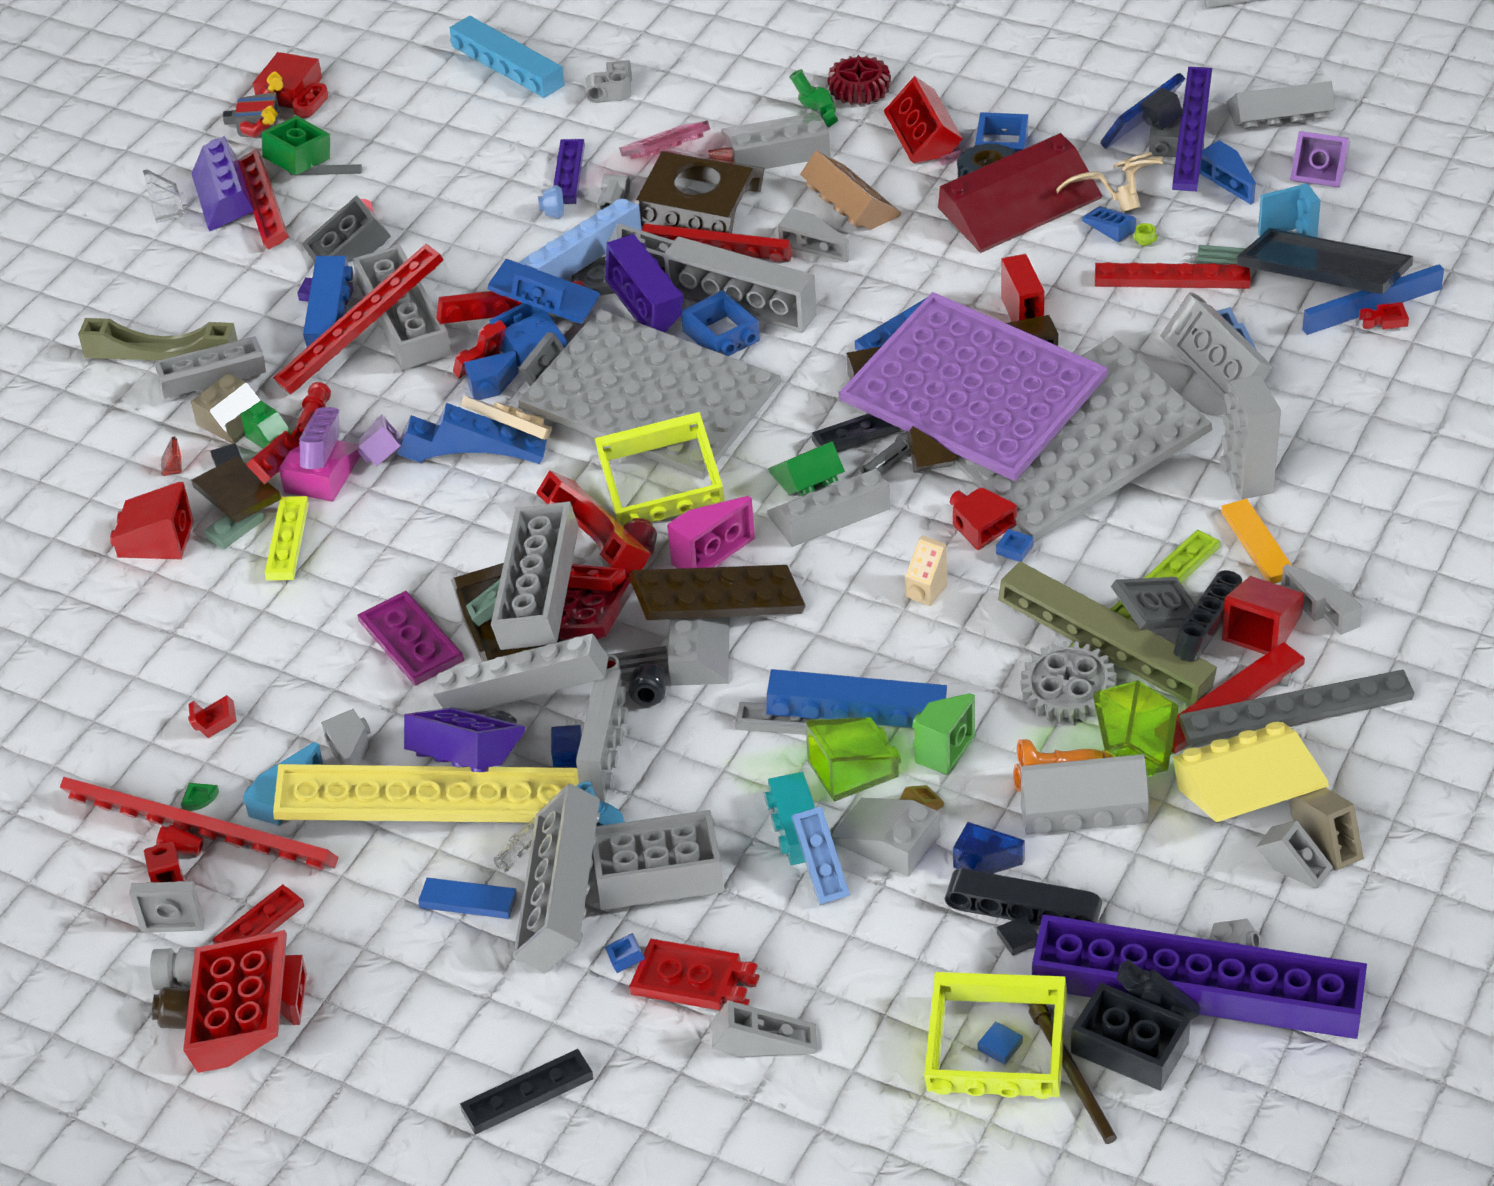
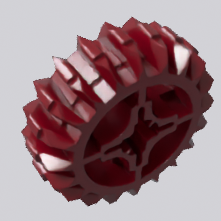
M859 55L857 57L849 56L848 59L842 58L840 62L834 63L833 67L829 70L827 83L830 94L835 97V100H841L842 103L849 102L850 105H861L862 103L870 105L871 101L878 102L879 98H885V94L889 92L891 75L888 65H885L882 60L878 61L877 57L869 58L868 55L865 57H860Z

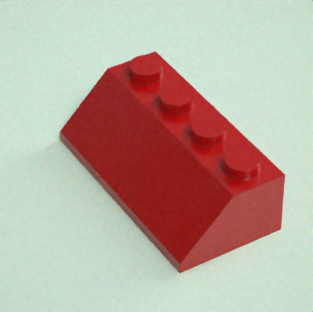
M916 76L907 83L884 109L888 121L910 161L913 163L947 157L963 140L935 89Z

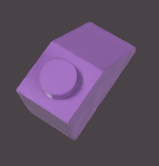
M382 414L358 440L360 448L358 453L367 463L372 461L375 466H378L401 446L399 433Z

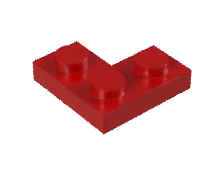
M501 320L492 325H485L479 331L476 346L470 350L465 349L455 357L453 372L458 378L466 375L464 362L500 354L507 328Z

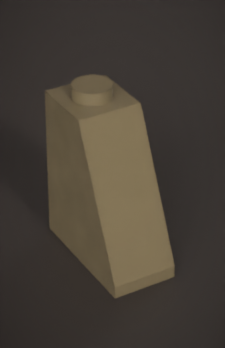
M1326 787L1289 799L1293 820L1299 822L1335 869L1339 870L1364 859L1353 803Z

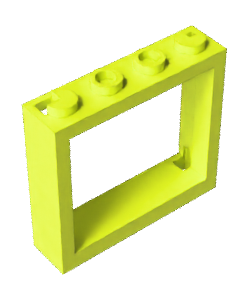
M700 412L594 438L616 521L621 526L635 518L646 519L649 522L661 521L665 518L683 514L688 510L725 501L723 485ZM693 439L698 440L711 482L710 486L622 508L609 460Z
M935 972L924 1072L927 1091L941 1095L952 1092L967 1093L971 1096L998 1094L1008 1098L1016 1097L1017 1095L1034 1096L1038 1099L1060 1097L1067 1002L1065 977ZM946 1000L1055 1004L1050 1074L939 1070Z

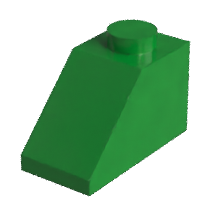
M261 400L240 413L246 438L262 449L285 430L292 435L291 430L278 411Z

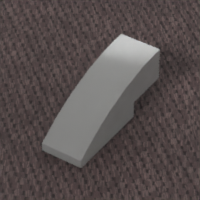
M1289 564L1283 566L1281 586L1305 593L1303 610L1313 621L1325 618L1340 635L1360 627L1363 606L1351 595L1330 581L1307 570Z

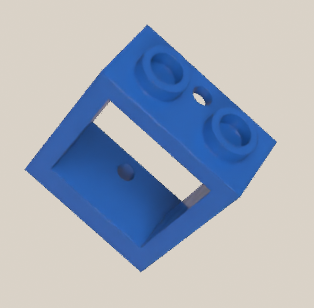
M980 112L975 145L997 143L1001 146H1008L1015 153L1026 148L1028 114ZM984 135L1019 136L1018 143L984 141Z
M723 290L681 311L682 331L699 346L730 356L760 341L758 320ZM726 317L737 325V327L719 336L707 327Z

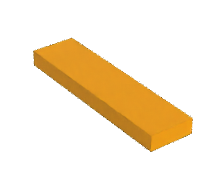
M1248 499L1221 505V514L1265 580L1274 584L1282 582L1283 566L1292 564Z

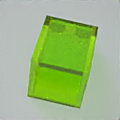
M1139 680L1094 692L1093 699L1104 750L1114 757L1144 754L1146 776H1153L1155 773L1168 771L1179 706Z
M871 717L814 719L805 722L808 763L834 802L899 777L898 764L901 763L900 754L895 746L891 747L887 741L885 731L882 727H877Z

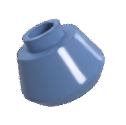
M554 185L542 191L543 196H538L539 211H545L546 216L560 219L564 215L563 194L561 187Z

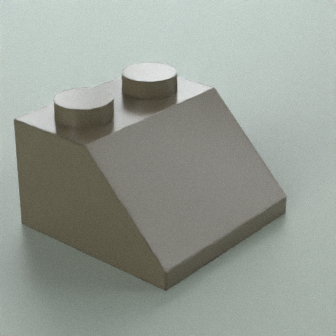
M227 373L191 401L197 426L235 444L245 436L240 413L259 402L260 399L247 382Z

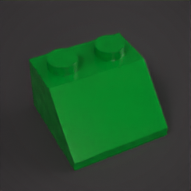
M833 441L768 468L770 474L789 495L798 492L799 496L815 491L813 485L822 482L823 486L838 481L837 475L845 472Z

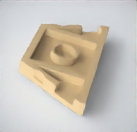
M463 396L460 404L462 407L544 440L549 438L552 427L543 424L545 419L533 414H526L523 410L510 405L506 406L498 402L492 405L467 396Z

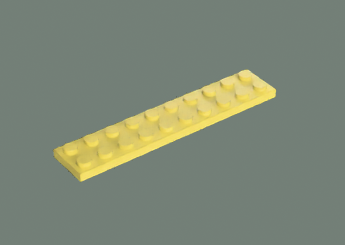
M278 764L273 814L274 820L535 823L536 814L567 784L570 783L574 786L579 784L577 768L489 767L488 772L470 771L471 767Z

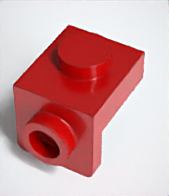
M228 695L204 709L195 701L188 704V721L194 730H199L207 738L237 722L234 701Z

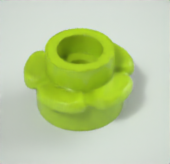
M1149 223L1137 225L1135 233H1133V239L1142 246L1151 245L1158 238L1155 226Z

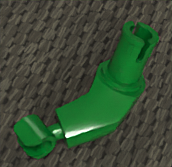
M802 69L793 72L789 76L799 92L798 100L807 108L818 110L827 127H831L839 121L835 116L836 108L827 89L811 86Z

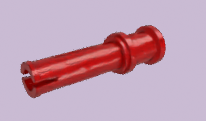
M322 382L312 383L308 388V395L303 399V411L292 432V436L298 442H300L299 439L315 410L326 407V402L331 397L330 388Z

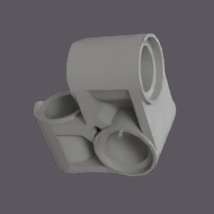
M630 60L607 62V72H594L587 76L586 97L592 103L623 101L631 96L632 71Z

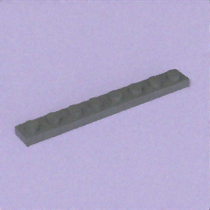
M1404 669L1183 713L1180 714L1178 721L1187 744L1193 745L1237 736L1243 731L1262 729L1272 722H1284L1286 725L1405 702L1412 700L1415 693Z

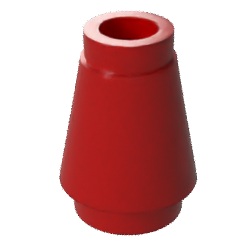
M169 825L168 827L161 826L156 844L174 842L177 855L199 856L203 848L204 839Z

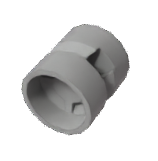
M197 947L179 948L177 953L172 948L154 949L150 960L151 982L154 990H160L163 987H175L176 984H179L180 987L190 988L194 953Z

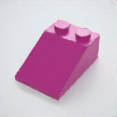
M337 440L325 466L319 469L300 467V446L294 448L288 453L279 467L284 493L333 502L361 457L358 453L360 449L358 444Z
M745 496L688 510L668 523L671 565L676 569L715 567L755 539L752 498Z

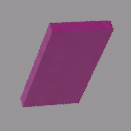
M407 591L357 615L360 624L414 686L464 661L463 653Z

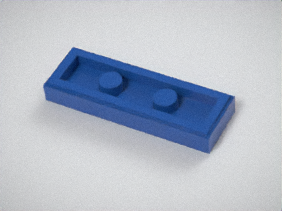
M427 877L418 903L419 907L424 909L509 919L517 893L516 888Z

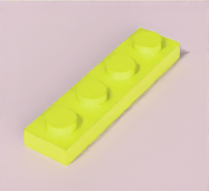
M307 496L281 497L282 499L279 501L265 569L266 580H294L309 506Z

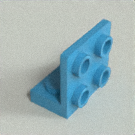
M1308 183L1261 195L1258 225L1259 236L1269 228L1282 231L1296 229L1298 234L1318 236L1321 200Z

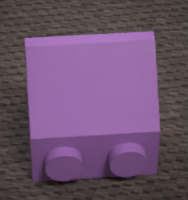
M1299 131L1290 180L1340 188L1350 148L1349 138Z

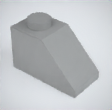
M351 709L321 722L325 742L340 765H361L369 749L367 735L371 733L364 717L359 718L355 710Z
M1297 820L1272 826L1256 846L1275 871L1314 889L1319 888L1333 868Z

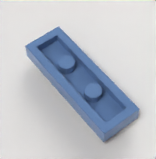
M822 806L792 815L793 825L819 906L849 897L850 893Z

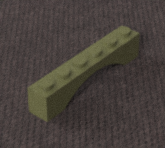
M85 318L78 333L84 358L164 360L238 341L234 323L208 322L203 327L186 334L158 336L134 331L111 319Z

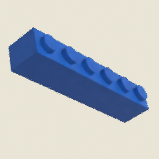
M771 669L767 689L766 715L793 716L809 719L823 718L830 721L912 728L914 717L918 712H922L929 702L946 699L947 685Z

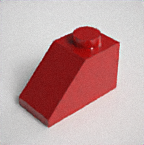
M285 955L280 1013L293 1025H300L307 979L303 955Z

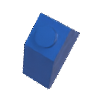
M515 350L464 362L467 383L473 399L476 400L499 396L519 374Z

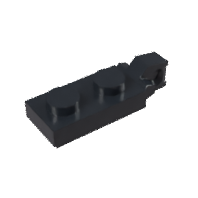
M1129 959L1119 965L1117 980L1133 996L1191 1020L1199 1016V1004L1154 969L1143 971Z

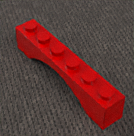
M549 470L536 494L546 504L570 502L579 528L593 539L600 549L599 555L611 567L623 568L625 572L642 570L651 553L574 480Z

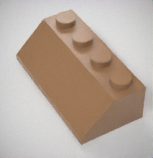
M817 150L800 173L807 180L805 184L807 187L815 192H821L819 197L829 204H835L833 209L843 216L847 215L849 217L847 221L857 228H860L862 225L871 230L899 217L902 213L846 165Z

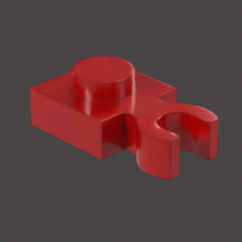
M1402 302L1376 305V310L1364 308L1359 312V320H1363V329H1371L1376 325H1381L1382 330L1408 327L1409 317Z

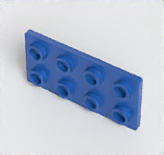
M509 259L504 260L487 287L488 290L498 295L512 298L523 304L531 305L547 313H553L580 324L584 323L600 297V293Z

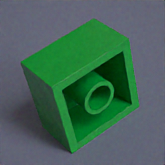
M295 116L262 132V157L296 176L312 166L319 165L330 159V134Z

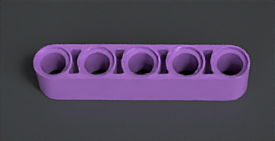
M322 407L315 410L299 439L300 467L319 469L325 466L340 436L339 409Z

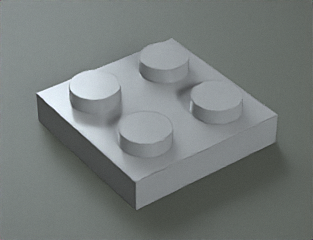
M193 881L131 883L129 894L142 933L203 931L205 921Z

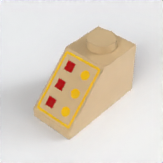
M922 535L918 540L905 575L906 597L931 606L947 586V545Z

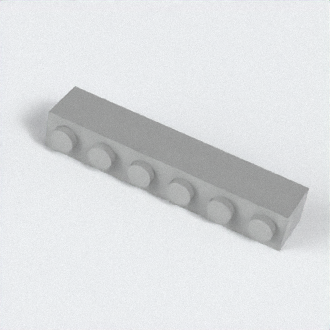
M593 634L575 637L566 641L438 673L433 695L442 708L453 707L473 712L604 679L609 657Z

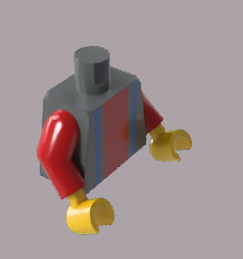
M273 72L268 76L267 82L270 86L266 85L259 94L240 97L237 101L236 110L223 111L224 125L236 124L239 136L262 138L263 131L278 125L280 111L274 90L282 89L283 82L282 77L277 72Z

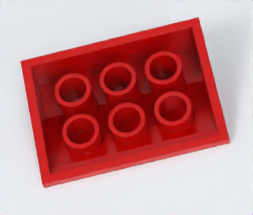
M285 930L195 948L183 1051L198 1073L229 1067L278 1037L287 941Z

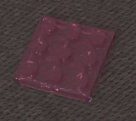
M708 120L683 124L621 146L619 150L622 157L630 155L631 159L652 156L660 153L663 149L680 146L682 142L704 137L703 132L710 130Z

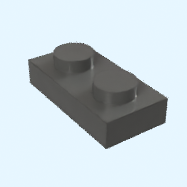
M547 332L518 368L529 386L538 379L564 349L555 333Z

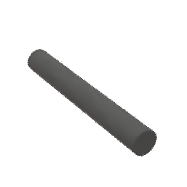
M362 164L315 165L298 175L361 174Z

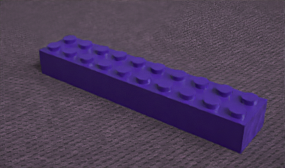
M1050 915L1042 916L1032 961V975L1064 976L1067 994L1091 998L1100 982L1130 994L1124 985L1117 980L1119 965L1129 959L1143 971L1154 969L1199 1004V1015L1358 1039L1367 963Z

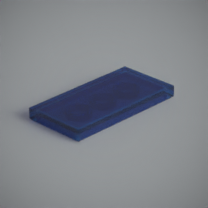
M1177 73L1120 115L1102 138L1100 144L1107 149L1141 124L1144 120L1140 103L1160 88L1175 93L1186 78L1181 73Z

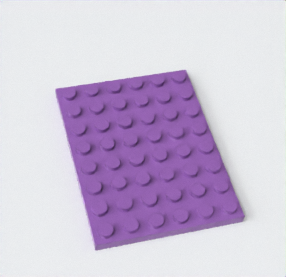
M932 292L839 392V398L841 401L907 432L914 426L949 451L1016 481L1108 376V368Z

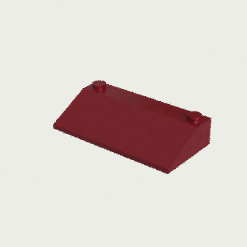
M1059 133L941 185L938 209L982 253L1101 199L1102 194L1094 179L1070 183L1057 193L1056 189L1070 177L1089 172L1076 147L1062 133Z

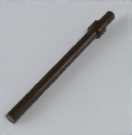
M1027 1003L1030 1008L1028 1011L1034 1024L1040 1026L1052 1047L1053 1022L1050 1019L1052 1016L1046 1004ZM1063 1044L1062 1067L1105 1144L1113 1143L1117 1139L1115 1132L1066 1045Z

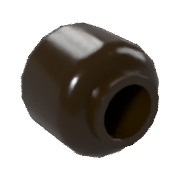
M163 987L160 989L159 994H153L152 1020H157L160 1028L186 1029L190 989L187 987Z

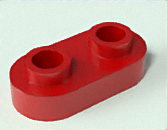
M323 83L307 85L292 102L294 114L302 118L311 117L328 99L327 86Z

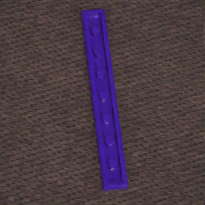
M1188 67L1182 108L1184 114L1181 116L1172 190L1196 192L1198 190L1212 68Z

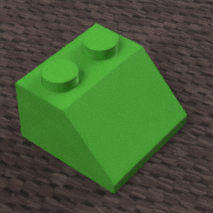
M968 693L929 702L922 712L916 714L912 723V728L915 729V739L913 742L915 763L948 775L975 737V695Z

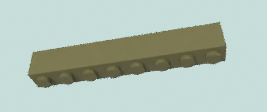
M1019 561L1001 579L999 601L1074 642L1078 641L1083 647L1086 644H1090L1091 651L1099 648L1101 656L1107 655L1109 661L1180 700L1192 705L1212 689L1217 666L1200 657L1192 662L1179 659L1173 652L1174 643L1148 629L1140 630L1138 625L1132 620L1123 617L1035 568Z

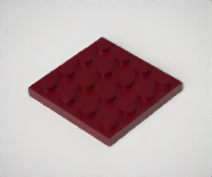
M625 572L626 579L613 591L567 587L558 639L569 640L593 634L597 640L607 637L634 590L629 579L631 572Z

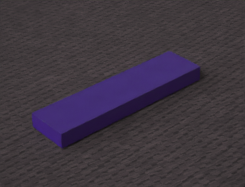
M560 139L553 186L561 187L563 204L577 203L585 149L584 139Z

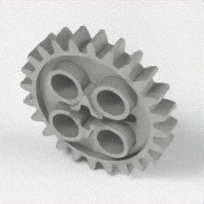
M1063 641L1062 647L1058 648L1052 643V650L1048 651L1042 647L1040 648L1041 656L1032 654V662H1025V671H1021L1020 681L1023 700L1028 701L1029 709L1036 708L1037 716L1046 713L1047 721L1056 716L1059 724L1062 723L1064 718H1068L1069 722L1073 724L1075 717H1079L1085 722V714L1089 713L1091 716L1096 717V708L1105 711V702L1113 701L1112 694L1116 693L1117 683L1114 665L1109 663L1107 655L1101 656L1099 648L1090 652V644L1079 648V642L1076 641L1073 647H1068L1067 642Z

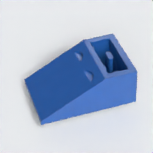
M522 303L489 320L491 325L501 320L507 327L501 352L505 353L515 350L518 367L525 361L547 332L555 333L564 348L568 345L567 340L550 315L544 310Z

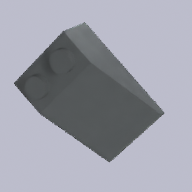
M356 195L308 237L302 245L314 262L316 256H346L348 262L353 258L373 253L384 245L391 235L375 214Z

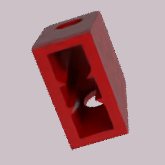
M978 488L969 495H965L958 490L950 497L949 502L953 506L954 527L977 550H980L1006 533L1008 529L1017 526L1015 519L1017 517V505L985 488Z
M174 842L158 843L144 850L151 882L184 881Z

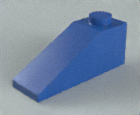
M1220 140L1203 149L1200 174L1250 205L1253 204L1256 182L1238 151Z

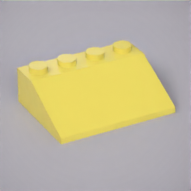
M1272 722L1267 724L1265 728L1255 731H1243L1236 737L1227 740L1218 739L1211 742V745L1201 748H1189L1184 750L1182 754L1173 756L1178 790L1215 822L1329 786L1327 778L1297 732L1284 722Z

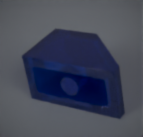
M971 822L966 823L953 846V868L969 869L994 874L1023 865L1025 861V840Z

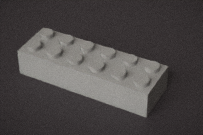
M679 236L664 253L665 273L669 275L674 286L681 290L684 299L698 303L723 290L757 320L801 333L805 331L817 315L814 274Z
M401 245L352 259L356 281L364 297L408 260ZM421 282L407 292L377 320L402 370L451 355L448 331L444 324H439L436 319L437 311Z
M570 502L515 508L491 621L500 650L545 646L557 643L579 529Z
M570 783L536 814L513 954L514 959L543 973H546L555 964L558 965L564 956L572 949L575 950L582 941L583 933L581 932V927L586 915L585 899L590 889L588 878L593 866V859H591L592 850L597 840L595 829L600 818V813L598 812L600 799Z

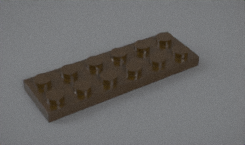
M787 564L632 570L629 577L646 620L802 614L806 607Z

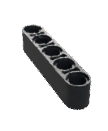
M1222 570L1217 573L1180 626L1173 651L1176 657L1190 662L1199 659L1223 624L1225 598L1242 583L1243 579L1239 574L1229 570Z
M956 869L953 871L945 895L946 904L955 910L1007 920H1014L1025 915L1031 924L1039 926L1041 925L1043 915L1097 923L1102 907V899L1090 891L969 869Z

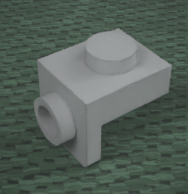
M1248 919L1213 924L1209 940L1261 947V937Z

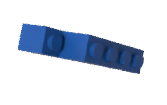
M446 403L436 424L412 415L410 416L400 437L401 446L397 450V455L422 463L424 459L447 454L490 453L516 457L540 464L544 457L547 439H541L486 416Z

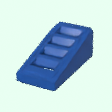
M1101 206L1082 217L1084 223L1116 242H1120L1133 234L1136 228V218L1134 216Z

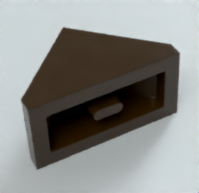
M912 426L909 430L907 440L914 472L952 466L958 456L916 427Z

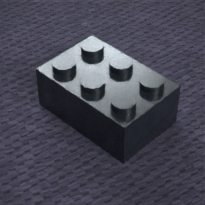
M1100 982L1071 1029V1053L1161 1091L1189 1044L1191 1019Z

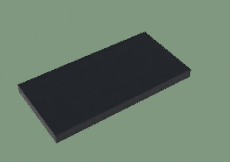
M1271 228L1237 256V266L1383 294L1413 265L1412 255Z

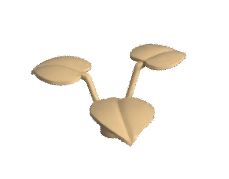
M1147 152L1114 164L1113 168L1123 167L1122 172L1126 171L1127 185L1118 187V193H1115L1102 173H1098V171L1074 175L1064 181L1056 190L1058 193L1066 185L1073 182L1099 179L1112 195L1113 201L1118 200L1122 213L1141 207L1135 188V172L1141 167L1145 168L1156 163L1163 165L1164 157H1152V152Z

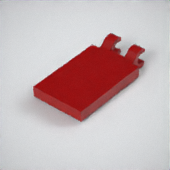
M650 938L643 954L645 959L640 961L629 989L631 995L720 1011L723 1004H726L727 1001L748 1006L750 999L745 998L748 992L747 988L736 986V984L740 981L745 986L756 987L760 975L755 974L758 965L754 962H741L739 953Z

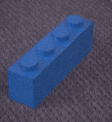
M316 256L303 331L306 347L312 344L347 313L345 302L350 299L348 283L353 280V268L348 266L346 256Z

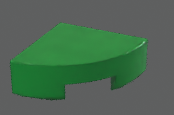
M189 783L181 802V809L191 812L208 806L219 794L218 785Z

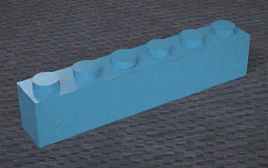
M468 16L449 27L452 47L506 76L517 84L522 85L533 93L546 98L565 86L563 67L476 18Z

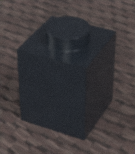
M1160 88L1140 103L1145 123L1160 130H1163L1184 114L1178 95L1164 88Z

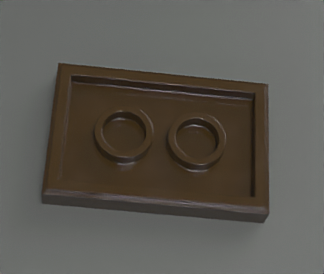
M237 456L191 479L193 488L235 523L282 499L279 490L269 482L264 484L247 467L246 463Z

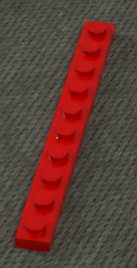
M63 777L59 787L69 793L68 799L85 804L86 800L94 802V806L103 810L111 811L112 807L119 808L120 813L128 817L137 818L138 814L147 816L145 820L163 826L165 821L187 832L190 829L198 830V835L204 838L216 840L217 836L226 838V843L242 848L243 843L252 846L251 849L264 855H269L270 851L279 853L278 857L294 863H296L297 858L306 861L305 865L318 870H323L324 866L335 869L339 858L328 849L71 778Z

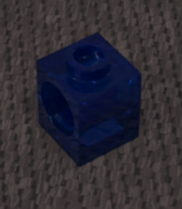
M581 725L551 727L553 768H577L576 759L582 737Z

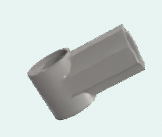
M603 175L597 211L603 210L620 198L623 199L629 196V176Z

